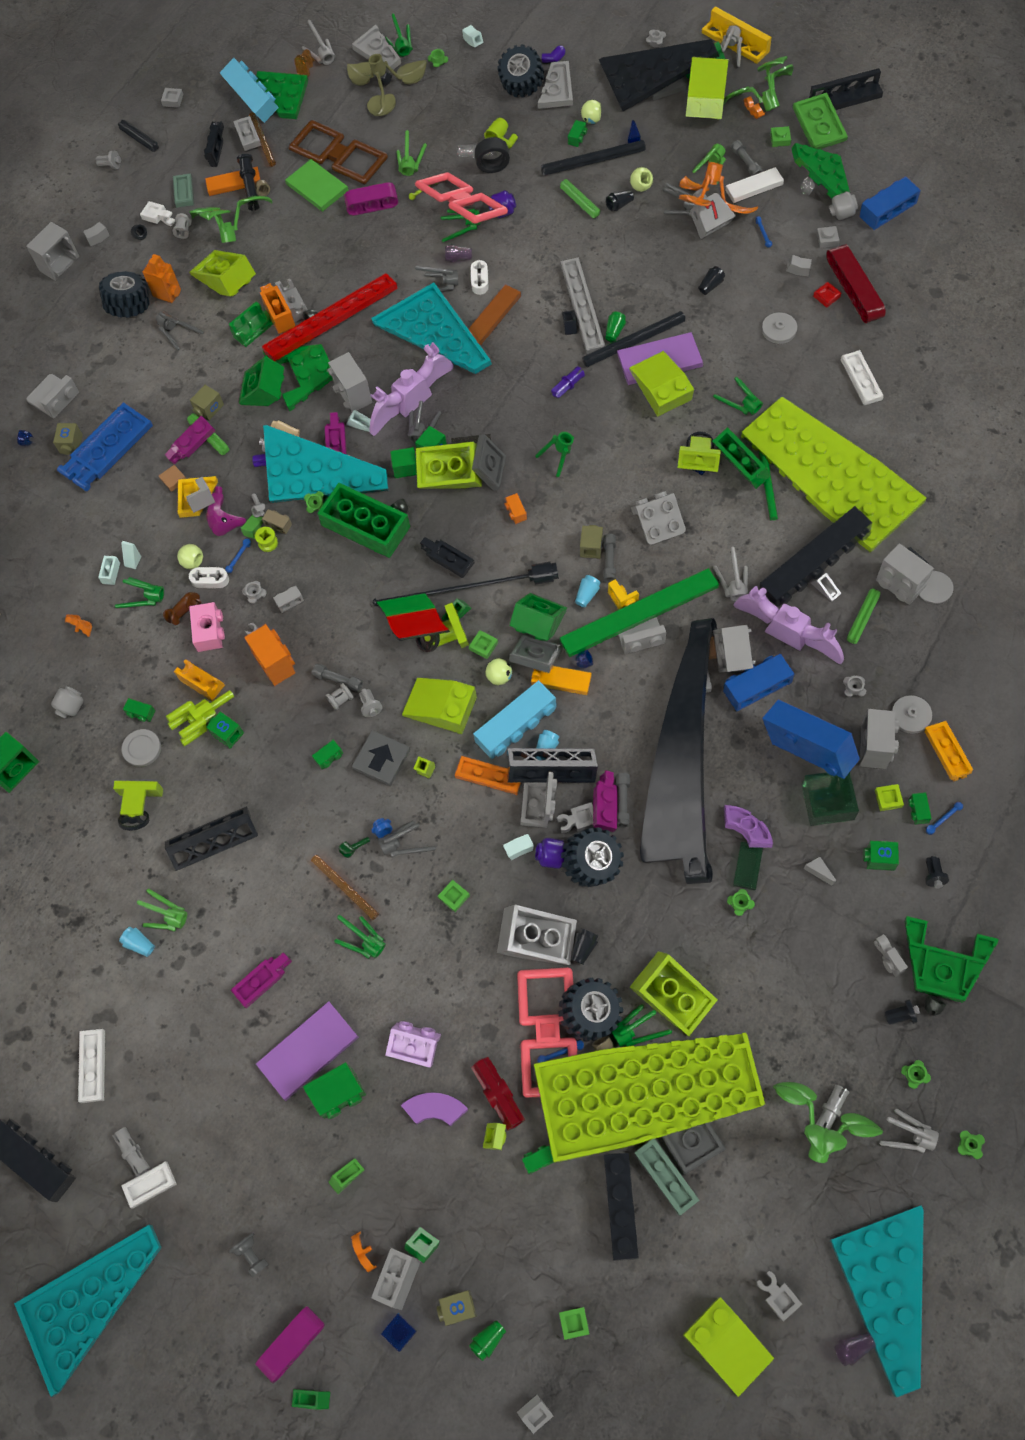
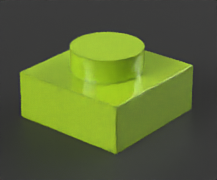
M898 784L876 787L875 794L880 811L898 809L904 806Z
M487 1123L483 1148L502 1150L506 1140V1125Z

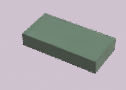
M191 174L173 176L176 208L194 205Z

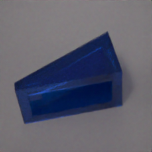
M634 120L631 123L628 143L641 140Z

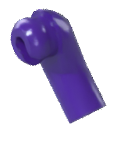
M557 46L551 53H542V63L559 62L565 55V48Z

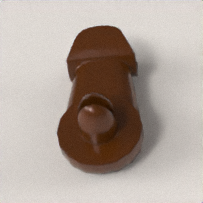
M196 592L186 593L172 609H167L163 612L164 619L168 623L178 625L181 622L180 618L190 611L189 606L202 604L199 594Z

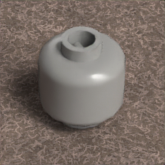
M850 192L834 196L832 198V205H829L831 216H836L839 221L853 216L856 209H858L855 195H851Z
M69 686L59 688L51 702L52 707L56 709L55 714L63 718H67L68 715L76 716L84 701L81 697L82 693Z

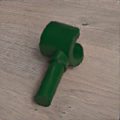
M366 837L353 845L345 841L339 846V852L344 857L349 858L356 849L370 842V839Z

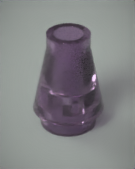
M451 243L450 245H445V261L452 263L472 259V248Z
M867 1332L863 1335L839 1340V1344L835 1345L834 1348L838 1359L844 1366H853L870 1350L874 1349L876 1345L872 1336Z

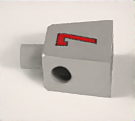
M703 189L696 191L693 196H701ZM718 193L708 197L706 194L704 195L703 199L711 201L709 206L694 205L690 210L701 239L728 225L735 217L734 212L731 211Z

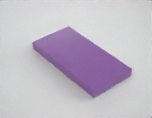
M692 332L617 350V356L627 384L637 383L629 367L662 351L682 371L703 367V361Z
M327 1002L258 1061L256 1065L286 1101L359 1037L332 1004Z

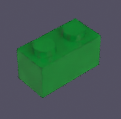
M575 120L568 134V145L579 147L580 143L583 142V137L587 134L588 130L586 122Z
M128 698L123 708L127 717H135L142 722H151L156 711L152 705Z
M332 740L313 754L312 757L323 770L328 768L333 761L340 759L343 751Z
M926 792L912 794L908 799V805L912 809L911 819L914 820L915 825L929 823L932 818Z
M543 1145L537 1149V1152H529L524 1155L522 1161L529 1175L554 1163L550 1146L546 1147V1145Z

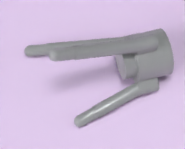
M308 20L321 46L318 48V56L305 46H302V49L316 59L319 64L329 65L335 58L329 40H325L327 45L325 46L311 20Z
M729 26L720 45L722 52H724L728 45L734 46L737 44V67H740L741 43L743 40L740 37L741 29L737 26Z
M732 546L731 556L735 580L730 582L729 587L718 567L713 566V569L725 591V596L730 597L732 601H736L739 597L749 594L747 587L748 567L744 566L742 583V580L739 578L735 547Z
M895 1109L894 1112L917 1126V1128L887 1117L888 1122L914 1133L913 1141L917 1144L880 1141L879 1144L881 1146L917 1150L922 1153L926 1149L931 1151L935 1149L939 1133L931 1130L930 1126L922 1124L899 1109Z

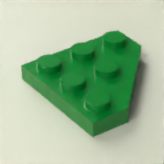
M257 71L256 77L258 79L256 82L260 81L267 88L265 92L269 91L276 99L274 102L279 107L276 110V114L280 118L297 119L308 84V76Z
M798 143L792 146L794 162L799 167L803 165L810 172L808 176L818 186L822 184L828 190L827 195L831 199L844 192H850L841 156Z

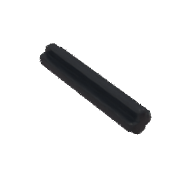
M121 120V122H118L121 131L152 152L159 149L158 143L127 121Z

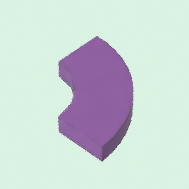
M724 805L725 828L734 829L741 833L747 839L749 847L772 848V836L763 821H759L748 810Z
M442 1093L417 1095L401 1105L416 1124L435 1118L452 1126L468 1111V1108L459 1100Z

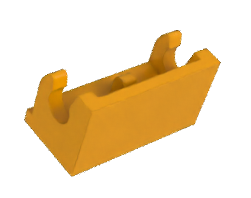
M185 659L184 669L182 670L177 667L174 673L182 683L213 701L225 684Z

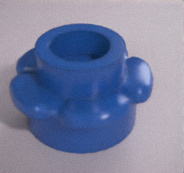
M384 818L376 820L373 823L372 833L378 838L391 833L393 830L390 824L391 821Z

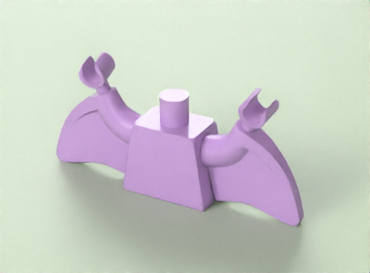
M434 342L431 343V346L425 345L424 350L428 355L421 368L417 372L413 369L403 370L400 374L401 377L391 386L392 393L387 395L379 387H376V392L370 395L377 401L371 416L370 434L375 436L399 412L404 417H407L410 411H414L418 407L419 401L424 402L432 395L429 387L438 378L453 369L452 362L445 356L438 354L439 348Z
M755 586L749 594L739 597L734 603L735 608L750 613L767 624L770 623L765 632L791 647L801 651L806 643L807 646L817 649L838 664H842L844 661L842 649L834 637L837 629L830 630V623H826L823 628L811 626V618L800 612L797 607L783 604L779 609L767 599L765 595L767 590L765 588L758 590L757 586Z

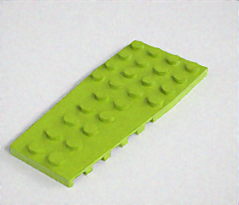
M784 397L778 399L742 431L741 437L751 442L752 448L756 452L759 450L768 459L769 464L773 463L779 469V473L783 477L787 476L793 482L792 486L798 491L801 490L805 493L806 499L833 523L856 506L872 522L870 536L864 541H858L870 553L926 501V497L879 460Z
M747 1033L728 1036L720 1035L711 1038H695L694 1040L671 1041L661 1044L653 1043L636 1047L604 1049L534 1064L554 1163L627 1148L755 1109L765 1104Z

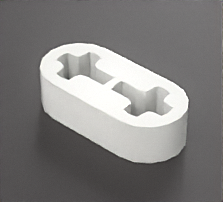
M477 260L471 264L472 291L478 295L486 293L489 288L488 267L486 262L482 260ZM478 281H482L481 286H478Z
M198 567L192 569L189 573V579L196 588H223L229 582L227 572L220 567ZM199 575H202V577L199 578V581H196L195 578H198ZM219 575H222L219 581H216L215 578H218Z

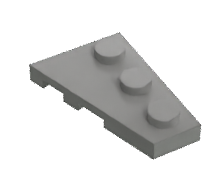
M374 25L352 43L353 50L366 59H369L373 54H380L383 61H387L393 70L401 64L400 57L392 46L387 43L385 36L379 32L377 25Z
M569 61L551 62L546 83L542 89L541 98L538 101V109L573 105Z

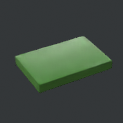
M827 93L793 103L792 108L812 148L823 149L847 141L848 136Z
M312 159L285 179L286 185L322 212L348 191L347 185Z

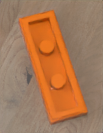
M253 167L256 172L254 182L256 183L261 179L258 167ZM240 171L205 178L209 196L245 188L244 181L239 175Z
M461 756L455 772V778L515 795H518L521 783H508V768Z

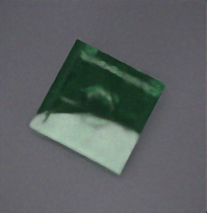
M827 772L804 776L801 786L810 826L855 820L859 809L850 772L844 779L837 775L832 776Z

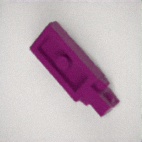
M338 412L330 413V424L325 426L326 447L347 455L344 422L340 423Z
M200 416L171 445L165 456L173 464H176L181 458L183 459L186 456L189 458L215 432V429Z
M605 770L600 775V781L596 783L593 792V827L614 832L617 829V786L613 785L614 772Z
M284 952L275 960L273 957L268 960L265 959L235 985L231 992L247 1009L282 978L281 976L285 974L284 969L292 961Z

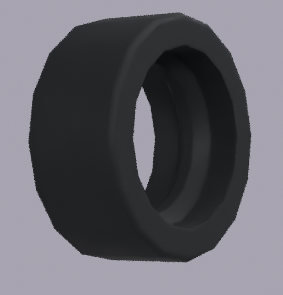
M486 138L479 142L475 148L476 164L482 172L496 173L502 171L509 164L508 146L500 138ZM497 151L502 153L495 159L482 158L489 152Z

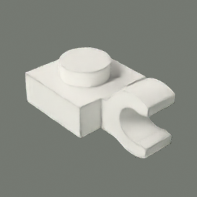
M150 201L140 213L142 220L156 224L161 220L166 225L172 226L175 222V219L170 218L172 212L166 210L164 205Z

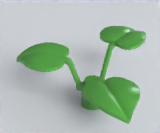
M779 57L758 67V72L766 69L767 76L765 81L768 80L769 90L762 92V97L754 87L748 86L728 94L724 98V104L736 95L753 92L758 98L759 103L763 102L766 112L779 107L774 78L781 75L791 76L794 68L792 64L787 65L771 74L770 69L778 64H783L788 57Z
M252 196L239 200L236 207L234 226H232L231 222L223 223L221 214L230 213V210L206 207L191 210L189 213L192 218L197 215L207 220L215 217L222 243L236 241L234 230H238L237 223L240 206L255 200H265L272 203V200L265 196Z
M782 1082L773 1086V1089L785 1101L795 1105L806 1104L809 1107L810 1125L805 1127L804 1132L811 1143L808 1156L813 1161L826 1163L830 1153L844 1149L847 1145V1140L842 1135L844 1130H848L851 1134L859 1137H874L883 1133V1130L872 1120L856 1113L842 1115L841 1122L843 1125L840 1126L838 1131L815 1125L814 1105L811 1101H815L817 1095L813 1090L795 1082Z

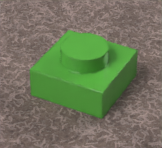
M789 126L771 128L772 147L791 145Z
M479 630L469 645V650L488 659L497 646L498 639Z
M454 880L438 895V899L454 912L470 897V894Z
M584 1307L559 1312L564 1340L589 1335Z

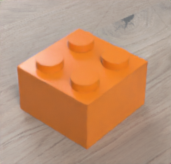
M265 624L244 637L254 657L274 686L296 673L293 668L295 662L290 656L291 653L285 644L281 643V639L275 629L270 631Z

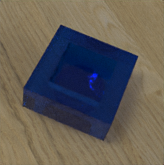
M398 1313L381 1335L398 1352H401L416 1334L417 1330Z

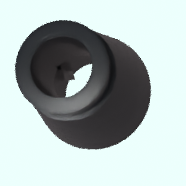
M628 190L610 193L606 197L607 208L610 211H618L634 200L633 192Z
M718 266L710 268L698 287L699 291L707 295L724 281V271Z
M581 928L580 933H577L571 960L584 965L598 943L596 941L598 935Z

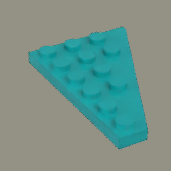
M434 282L371 318L374 326L424 349L425 345L431 346V343L434 342L439 348L438 354L445 356L453 364L474 374L492 365L490 358Z
M263 425L268 492L271 503L303 500L306 494H316L318 491L322 492L324 497H329L338 483L360 493L389 491L386 469L271 426Z
M922 1205L830 1240L896 1398L921 1388L924 1221Z
M147 1225L14 1303L51 1397L56 1396L63 1389L162 1247L152 1225Z

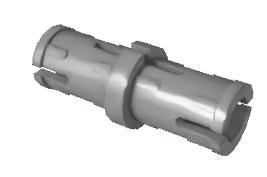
M839 1085L834 1086V1090L827 1103H824L822 1106L823 1111L816 1125L831 1129L836 1117L841 1115L840 1109L850 1093L848 1090H842L843 1087Z
M126 1127L112 1135L123 1153L121 1155L122 1158L130 1164L136 1177L150 1169V1166L140 1152L139 1144H135Z

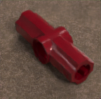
M489 1057L476 1062L471 1069L484 1089L482 1091L491 1107L496 1110L500 1120L506 1125L507 1131L516 1128L525 1121V1118L512 1097L514 1096L503 1078L501 1079Z

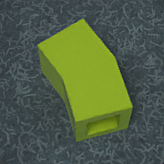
M418 756L413 769L417 771V774L430 779L435 769V764L428 759Z

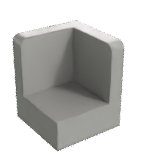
M203 477L195 480L199 490L186 496V500L193 513L215 503Z

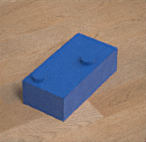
M777 700L762 718L773 745L824 769L832 776L837 775L844 779L860 760L852 733L781 700Z

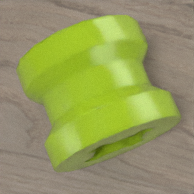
M265 526L256 531L255 539L262 551L271 552L276 549L278 539L272 528Z

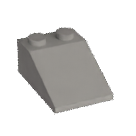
M519 905L506 907L503 912L497 953L516 958L569 966L577 920Z

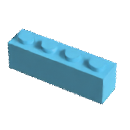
M233 58L220 74L249 108L265 123L279 108L274 102L276 99L269 91L265 92L267 88L260 81L256 82L258 78L251 71L247 72L249 68L242 60L238 62Z
M538 680L473 733L476 744L491 760L496 756H501L511 743H516L523 737V733L528 729H534L539 724L540 719L554 712L556 709V697Z

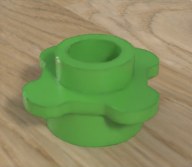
M435 49L428 56V61L432 62L434 67H439L443 63L448 62V57L444 55L443 50Z
M318 491L316 494L308 493L305 495L306 509L309 513L320 510L323 506L324 494Z
M740 889L734 896H729L727 899V903L732 905L737 916H742L744 911L753 909L755 906L754 901L751 900L744 889Z
M916 1060L911 1066H904L901 1070L902 1074L909 1081L908 1086L912 1089H916L919 1084L928 1083L931 1080V1076L927 1073L924 1063L920 1060ZM914 1072L918 1073V1077L914 1076Z
M962 1131L960 1133L961 1140L957 1148L959 1154L980 1159L983 1156L981 1148L982 1144L985 1143L984 1137L980 1134L972 1135L968 1131Z

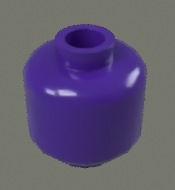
M504 190L491 196L493 200L508 209L507 214L497 218H503L514 213L516 202L512 193L509 194L508 191Z
M544 838L541 843H537L535 859L539 861L542 867L561 868V863L564 862V858H561V853L566 851L562 849L565 844L564 841Z

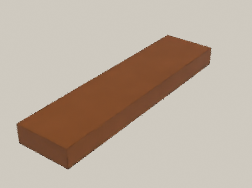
M505 284L469 327L468 330L480 346L521 297L520 291Z

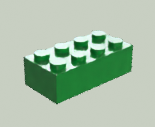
M341 483L336 485L317 513L321 526L388 558L392 556L410 529L407 514Z

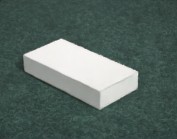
M164 1162L121 1186L130 1208H135L177 1184L168 1162Z

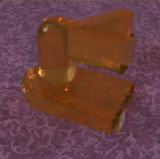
M305 49L301 55L295 57L294 61L297 74L309 77V68L313 67L314 58L311 56V52Z

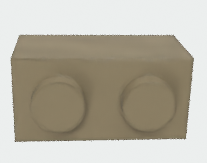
M268 509L262 518L265 526L287 534L292 526L291 520L287 515H281L275 510L271 511Z

